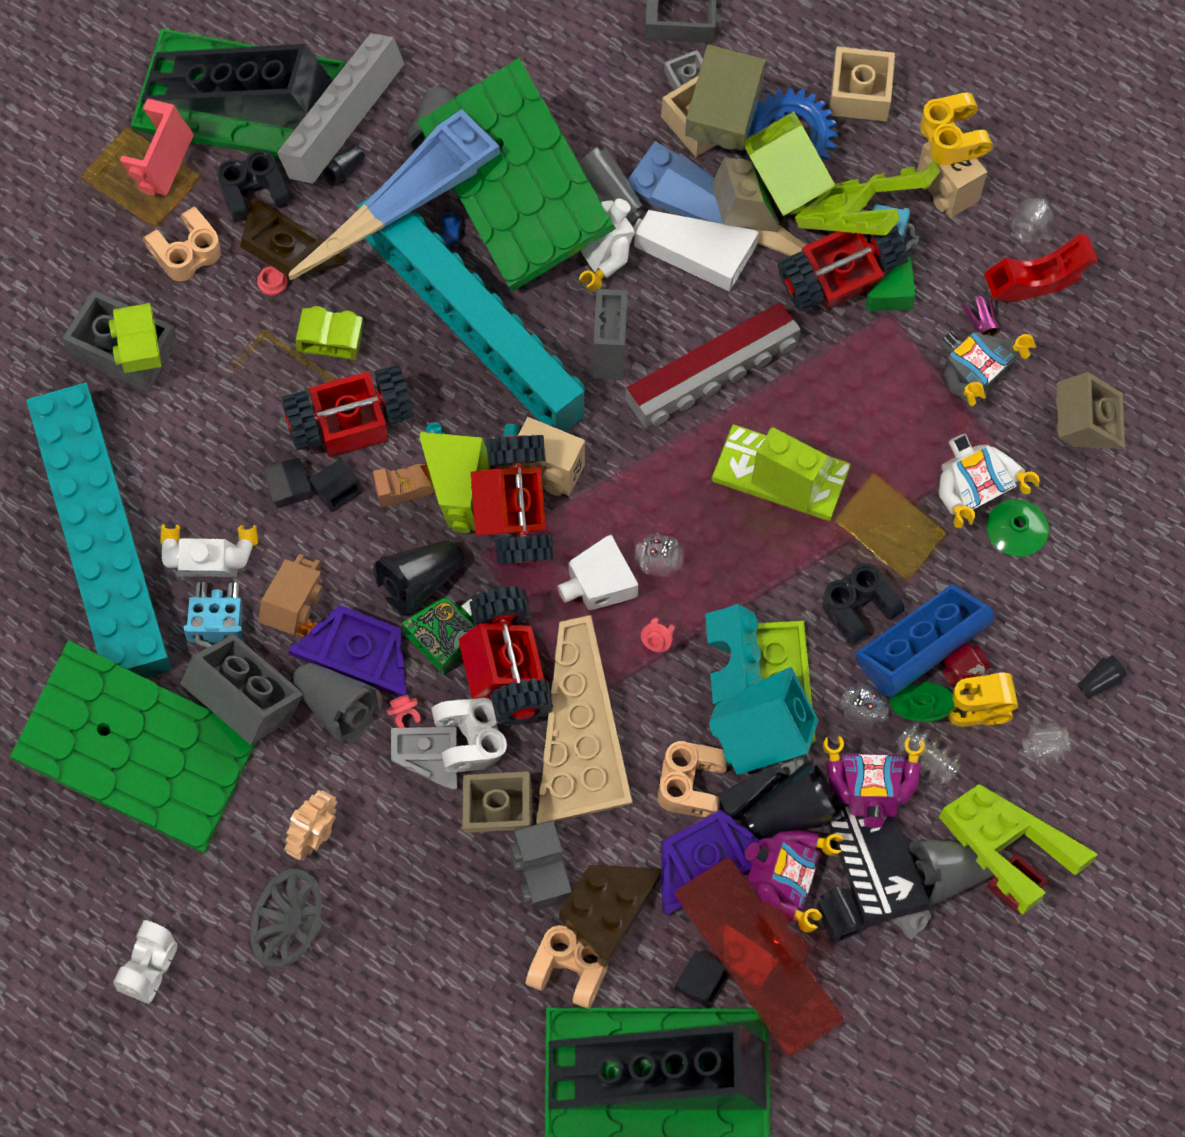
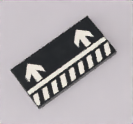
M848 806L840 807L842 818L826 824L830 835L839 834L844 838L841 842L833 840L836 850L842 851L838 853L864 925L868 926L929 910V900L895 816H884V823L881 827L869 828L864 825V816H853L849 813Z

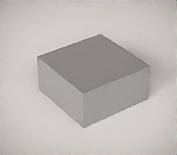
M698 50L664 63V72L674 90L699 75L703 59Z

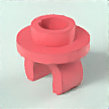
M654 618L650 624L643 628L641 640L648 649L655 652H664L672 644L674 625L670 624L667 629L665 626L658 624L659 619Z
M403 695L390 701L391 707L386 711L388 715L395 714L394 722L398 728H405L402 723V717L407 713L412 715L415 723L420 722L419 713L412 708L418 704L416 698L409 699L408 695Z

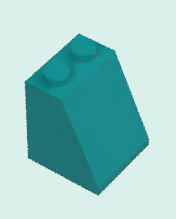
M789 667L717 704L709 721V726L713 736L718 738L723 746L725 760L729 765L732 764L736 774L739 775L807 754L819 720L793 668Z

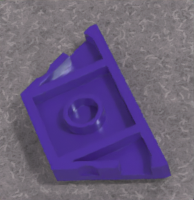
M340 605L329 614L326 620L319 622L310 630L308 635L297 644L294 643L289 649L288 655L308 663H315L398 697L406 695L400 628Z
M721 810L711 813L662 840L661 881L663 913L668 915L750 870L753 863L745 858V851L751 843H759L760 840L753 836L754 834L734 822L731 817Z

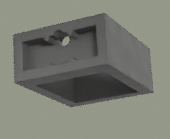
M647 0L645 40L714 43L715 33H720L721 15H716V8L721 9L722 0H707V23L657 21L658 0Z
M597 289L593 378L623 380L628 290Z

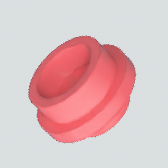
M268 266L259 274L257 283L262 293L275 296L281 294L286 289L288 279L282 272L272 266Z

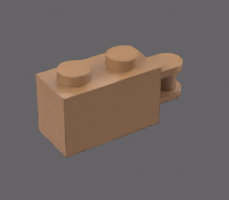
M299 554L295 562L285 559L261 600L258 622L292 635L296 633L300 624L305 625L310 616L311 604L318 603L323 590V586L319 585L321 572L318 571L321 561L317 559L314 562L307 560L303 554Z

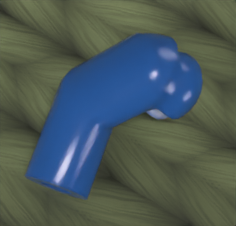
M453 212L445 213L441 218L443 225L440 237L443 239L446 248L457 243L460 238L461 221Z

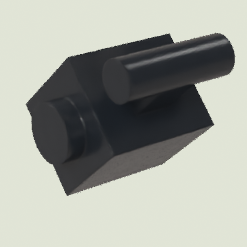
M836 887L820 896L821 900L818 901L816 909L822 914L820 920L832 945L863 932L865 925L849 889L842 890L841 887Z

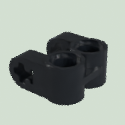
M256 150L247 156L246 161L226 160L218 167L217 176L220 190L233 221L248 216L242 196L250 189L268 188L276 207L290 202L286 185L276 161L268 151ZM260 169H266L265 171L258 172Z
M861 563L855 566L852 572L843 579L830 582L825 589L822 600V608L825 614L850 645L855 644L866 636V630L862 622L853 612L854 609L863 603L873 601L888 620H892L905 611L904 604L899 595L879 569L869 563ZM866 580L872 586L862 587L857 581ZM832 597H843L846 603L837 604L832 600Z

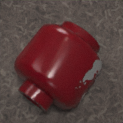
M964 644L944 659L946 668L941 672L950 687H953L965 678L988 676L987 669L991 668V665L979 646L973 647L971 644Z

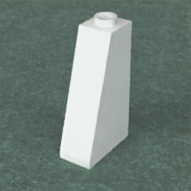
M648 210L643 220L639 218L633 228L635 236L634 247L729 292L755 250L759 233L752 229Z

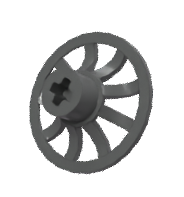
M289 869L281 872L267 884L255 905L250 927L251 946L257 959L268 967L281 968L292 964L305 952L311 941L317 937L320 931L321 893L316 880L308 872L300 869ZM301 878L307 883L299 890L297 896L295 885L297 879ZM285 880H288L286 888L290 902L279 890V884ZM312 891L315 906L307 907L305 904L306 896ZM270 895L284 910L283 913L264 908ZM260 916L280 921L278 925L268 926L259 930ZM278 935L267 944L265 951H263L260 945L261 940L265 937ZM299 940L302 942V945L290 955L289 947L292 941ZM282 944V959H272L274 950Z

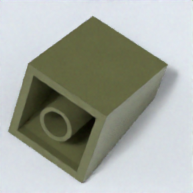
M707 44L686 118L685 136L699 142L707 141L718 144L726 149L742 151L761 96L766 59Z

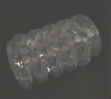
M916 721L903 732L891 751L899 747L897 755H905L906 757L909 755L905 749L906 739L908 737L911 738L909 749L911 751H918L921 747L922 738L925 743V751L918 758V762L921 763L920 775L931 771L928 781L934 783L941 779L939 789L944 791L963 767V765H959L961 754L958 753L950 758L951 746L947 745L940 750L938 746L941 738L937 737L931 742L928 741L930 730L927 729L919 734L917 731L920 722Z

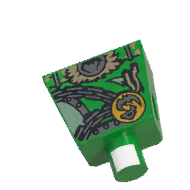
M442 598L402 623L403 634L443 675L462 656L458 639L475 627L471 623L473 618L469 604L472 601L470 598L459 608H456L449 599Z

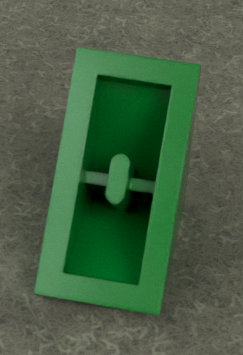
M908 257L907 263L894 268L868 294L865 305L867 310H912L915 300L911 258Z

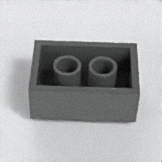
M93 290L62 338L68 356L148 392L178 345L174 326L154 317L162 367L124 373L122 364L116 365L113 346H118L117 338L111 337L109 320L114 319L113 309L130 306Z
M234 634L195 654L180 682L194 697L200 700L250 745L288 723L304 695Z

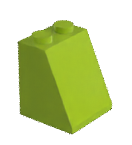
M795 112L788 114L746 139L744 146L783 216L788 213L792 215L801 211L805 207V203L814 198L816 200L824 198L831 192V188L836 186Z
M771 427L756 451L751 484L807 513L837 461Z
M420 432V441L435 493L448 527L458 533H469L470 530L475 531L470 472L490 470L491 467L488 464V452L483 438Z

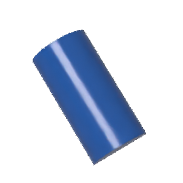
M951 584L854 655L860 668L880 692L882 691L888 697H893L991 626L994 622V615L990 606Z

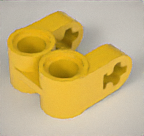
M966 92L928 101L924 107L920 131L928 139L930 157L934 162L937 161V164L951 165L978 158L987 154L993 147L986 130L963 133L954 123L966 120L978 111L977 104L971 93Z
M995 673L988 676L960 680L953 692L955 707L947 716L948 720L952 724L961 727L982 724L995 725L994 721L996 724L1011 721L1013 719L1012 711L1018 708L1012 674ZM965 688L969 689L971 694L962 695ZM957 707L963 711H968L965 718H961L960 713H954Z

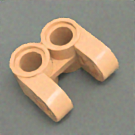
M195 206L181 214L186 228L190 231L187 241L168 244L158 230H154L143 237L149 252L167 275L176 281L190 279L196 269L201 266L214 264L221 256V247L216 231ZM204 245H210V246L207 247V248H200L201 246H204ZM177 261H184L181 264H174Z
M685 741L672 743L668 747L663 761L657 793L660 806L670 812L703 818L720 810V798L712 794L693 791V782L696 769L716 773L727 771L728 763L725 760L723 750ZM682 757L688 762V765L684 767L677 766L672 759ZM670 787L679 788L683 795L673 797L667 792V789Z
M553 926L543 937L529 969L526 985L543 991L554 968H568L577 972L581 977L573 996V1003L589 1009L607 972L608 965L604 968L598 962L589 964L583 961V958L587 955H597L589 946L584 947L576 939L574 932L568 930L566 926ZM557 943L568 945V948L562 952L552 949Z

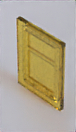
M126 127L81 175V179L155 228L200 179V175L181 163L167 196L157 193L152 196L143 193L138 189L134 179L127 174L128 171L122 165L120 159L122 156L143 161L151 143Z

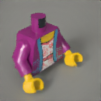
M838 735L839 748L832 750L828 747V739L826 737L823 742V749L830 757V760L827 761V769L831 790L841 803L848 804L851 815L864 816V825L866 827H881L884 823V816L893 817L897 815L899 805L906 804L918 788L921 768L918 758L925 751L923 739L921 738V747L918 751H911L909 749L911 738L908 737L906 739L905 749L909 754L908 760H905V755L843 754V759H840L839 752L844 746L843 739Z
M791 830L776 833L773 838L762 839L759 843L754 842L747 847L745 858L753 863L748 881L757 890V894L767 912L790 922H793V920L798 921V925L803 932L809 933L817 928V926L808 922L807 917L819 921L822 918L821 912L817 909H809L805 913L800 911L804 910L821 854L816 851V847L822 848L823 852L828 856H834L842 852L830 847V840L838 842L844 840L839 834H832L824 839L818 838L816 833Z

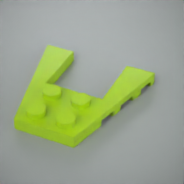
M937 161L929 163V167L925 170L916 171L914 166L901 169V175L886 178L885 174L882 173L873 175L867 183L860 184L858 179L835 184L836 186L831 188V192L824 198L810 200L795 217L799 228L887 235L900 220L897 209L859 211L867 206V202L876 192L927 188L940 173Z
M980 784L944 807L939 816L941 821L964 847L969 845L978 855L976 862L984 870L988 867L999 881L996 885L1005 896L1011 894L1020 904L1017 910L1022 915L1040 903L1046 892L998 852L1025 834L1075 876L1088 867L1097 856L1096 852Z

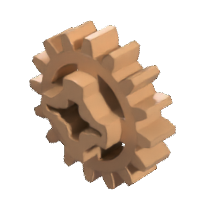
M318 790L316 795H312L309 801L305 800L304 804L298 810H295L287 831L288 837L286 842L288 843L285 846L287 854L298 860H305L307 855L310 856L313 850L316 851L324 841H327L332 832V824L336 818L334 815L336 813L334 808L338 803L336 797L323 790Z

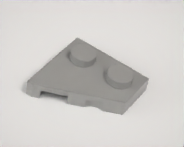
M456 727L391 728L392 763L450 790H457V772H446L442 759V753L445 750L457 747Z

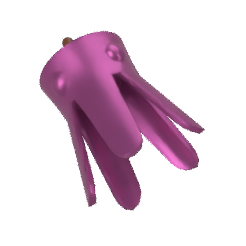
M978 296L976 299L981 321L977 319L967 305H962L965 314L974 326L975 332L992 336L1000 331L994 319L992 296L989 298L991 316L983 297Z

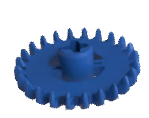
M789 88L786 95H783L782 91L777 89L775 98L769 93L765 94L767 102H758V110L755 111L747 138L768 127L772 122H776L785 117V115L795 112L798 117L804 119L809 125L811 131L810 140L820 158L830 161L831 157L826 150L834 151L836 149L835 144L829 140L837 139L838 134L835 131L829 130L835 128L837 123L834 120H827L832 116L831 110L822 111L825 107V101L814 103L816 99L815 94L805 98L804 89H801L797 95H794L793 88ZM747 153V154H746V160H747V161H750L751 158H750L749 154Z

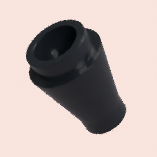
M353 145L349 149L335 154L322 173L331 184L344 183L359 163L365 159V154L359 146Z
M1113 655L1107 659L1102 657L1084 679L1077 683V686L1081 691L1085 692V697L1090 699L1096 694L1123 683L1122 679L1127 676V673Z

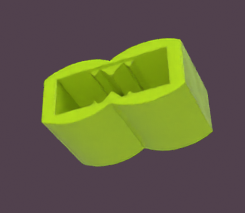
M150 303L113 309L114 319L109 320L111 337L117 338L118 346H113L116 365L122 364L124 373L162 367L155 321Z
M319 306L303 308L296 336V349L301 353L357 360L363 333V318L351 311L331 313Z

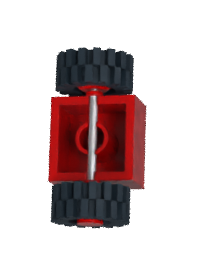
M897 225L887 235H863L862 233L836 231L802 247L801 252L779 261L777 266L782 277L781 280L796 309L798 308V311L802 312L823 302L827 310L876 287L883 279V272L890 271L907 263L909 260L907 248L902 241V235L898 232Z
M397 364L374 371L378 393L375 392L369 371L310 387L313 411L306 390L282 396L281 400L286 423L296 451L321 444L316 426L317 423L328 457L388 441L381 405L389 425L414 418L409 391L400 365Z
M516 435L486 440L489 466L510 464V468L470 472L476 536L505 533L520 535V537L495 539L497 564L535 563V561L554 560L552 534L527 536L530 534V531L546 530L541 467H524V463L546 461L544 435Z
M502 586L498 590L492 588L488 590V593H479V597L474 596L472 601L469 602L475 627L458 639L472 699H491L496 722L499 724L509 725L512 723L513 725H518L520 722L525 724L529 723V720L533 719L536 721L540 719L539 717L547 716L554 709L548 682L544 681L532 626L523 625L526 623V620L531 618L526 590L519 586L516 588L509 586L506 589Z

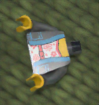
M950 332L940 343V347L950 354L946 359L943 369L949 393L967 400L970 406L976 405L982 398H986L985 395L1013 370L1017 359L1016 354H1020L1023 359H1027L1030 356L1028 348H1036L1033 337L1029 334H1023L1017 339H1007L973 332L963 342Z

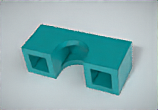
M739 604L705 614L708 644L721 651L731 650V658L727 666L718 672L710 674L714 705L763 681L759 668L761 653L757 645L756 636L758 622L754 612Z

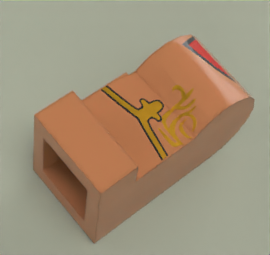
M416 464L407 469L402 468L386 472L385 468L373 471L380 508L429 496L435 492L427 464Z

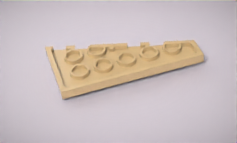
M588 615L559 622L554 679L551 690L554 709L548 716L536 825L633 804L592 617Z

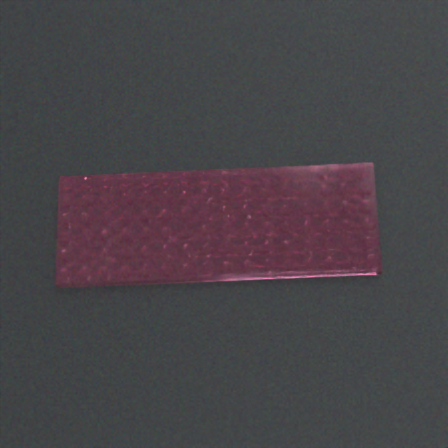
M888 312L546 514V530L530 531V534L527 536L552 534L554 560L535 561V563L497 564L495 545L480 553V557L501 587L504 586L506 589L509 586H514L515 588L519 586L526 590L531 611V618L526 620V624L532 626L533 634L554 664L559 622L591 615L606 685L609 691L705 632V614L736 604L746 607L937 490L940 486V476L943 472L942 464L955 457L949 444L951 439L966 434L972 448L978 445L997 447L960 400L949 393L945 381L893 315ZM732 424L767 435L771 427H774L827 456L851 463L831 521L712 482L713 473ZM514 533L509 537H520V535ZM612 535L638 583V597L594 610L587 609L581 596L564 603L557 586L571 580L569 562L606 536ZM654 537L653 539H651L652 544L653 540L656 538H662L663 541L659 544L654 543L650 548V540L647 539ZM665 540H671L674 543L669 548L671 550L668 551L670 555L664 558L660 555L663 548L662 545ZM647 545H648V549H647V555H648V557L645 555V549H646V546H647ZM652 548L659 552L657 558L651 556L650 550ZM654 618L659 619L658 624L665 626L667 629L670 624L674 625L672 644L664 652H655L648 649L641 640L643 628L650 624Z

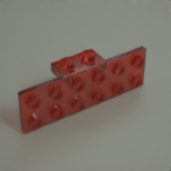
M725 858L675 891L677 900L787 1057H792L843 1022V1016L806 966L807 954L805 952L808 951V948L803 939L798 934L793 936L786 926L788 920L778 906L773 908L769 901L762 904L730 858Z

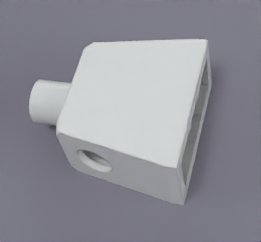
M612 535L606 536L569 562L571 580L557 586L564 603L581 596L588 610L602 608L638 597V583Z

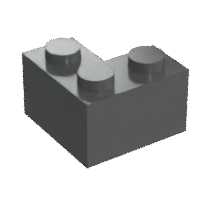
M554 821L514 831L515 842L510 843L511 858L515 872L522 871L525 883L520 884L524 903L531 902L533 911L566 902L572 891L563 865L562 848Z

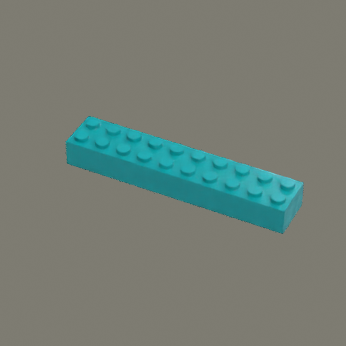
M371 195V196H370L369 198H367L365 201H363L362 203H360V204L357 206V207H358V210H359L373 195ZM409 212L365 238L539 422L565 432L584 417L585 388L581 381L575 376L571 377L564 370V366L555 355L550 356L544 350L541 340L534 334L530 335L524 329L520 318L514 313L510 314L504 308V304L495 293L490 294L484 288L481 278L474 272L471 274L465 268L461 257L455 252L451 253L445 247V243L436 232L431 233L426 228L423 218L417 212Z
M87 382L26 399L98 655L144 678L172 670Z

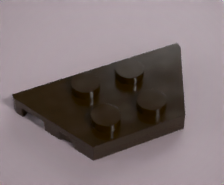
M254 197L251 200L240 247L289 277V272L325 240ZM342 251L305 273L344 265L348 254Z
M589 865L564 903L559 914L560 921L568 930L576 934V939L584 947L589 946L598 956L597 962L602 967L606 968L661 877V870L656 868Z

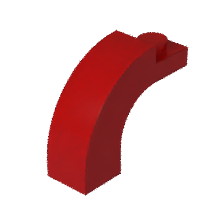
M1080 233L1047 256L1029 261H1018L1006 257L987 270L984 275L993 299L1017 302L1058 292L1082 279L1080 273L1098 260L1088 235Z

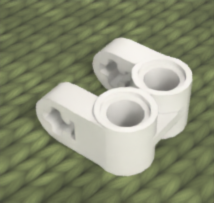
M487 698L445 701L432 707L435 726H459L461 733L467 737L468 745L453 747L442 753L446 772L487 770L505 753L507 741L504 735L498 731L491 700ZM475 716L480 717L483 723L478 721ZM482 745L485 746V747H487V748L489 749L490 753L487 752V751H485V750L483 749Z
M144 920L136 935L137 942L132 952V959L124 967H120L113 984L118 992L149 1004L156 994L153 990H158L162 981V974L167 971L171 963L168 960L172 961L176 953L177 942H175L170 931L156 923Z

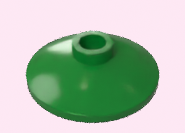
M1019 499L1004 501L993 508L987 519L986 529L989 539L997 549L1011 556L1031 555L1040 550L1048 538L1049 526L1045 515L1037 506L1028 501ZM1020 520L1025 526L1017 527L1014 521Z
M924 682L920 686L909 684L896 695L890 697V706L896 714L919 722L942 719L948 716L955 707L951 691L944 686L932 682Z

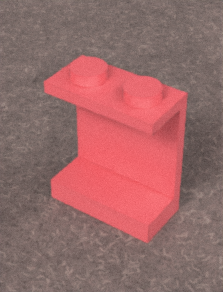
M147 99L143 109L157 128V131L143 161L122 156L120 162L128 171L127 174L137 183L140 191L152 196L155 193L167 196L194 134L174 105Z

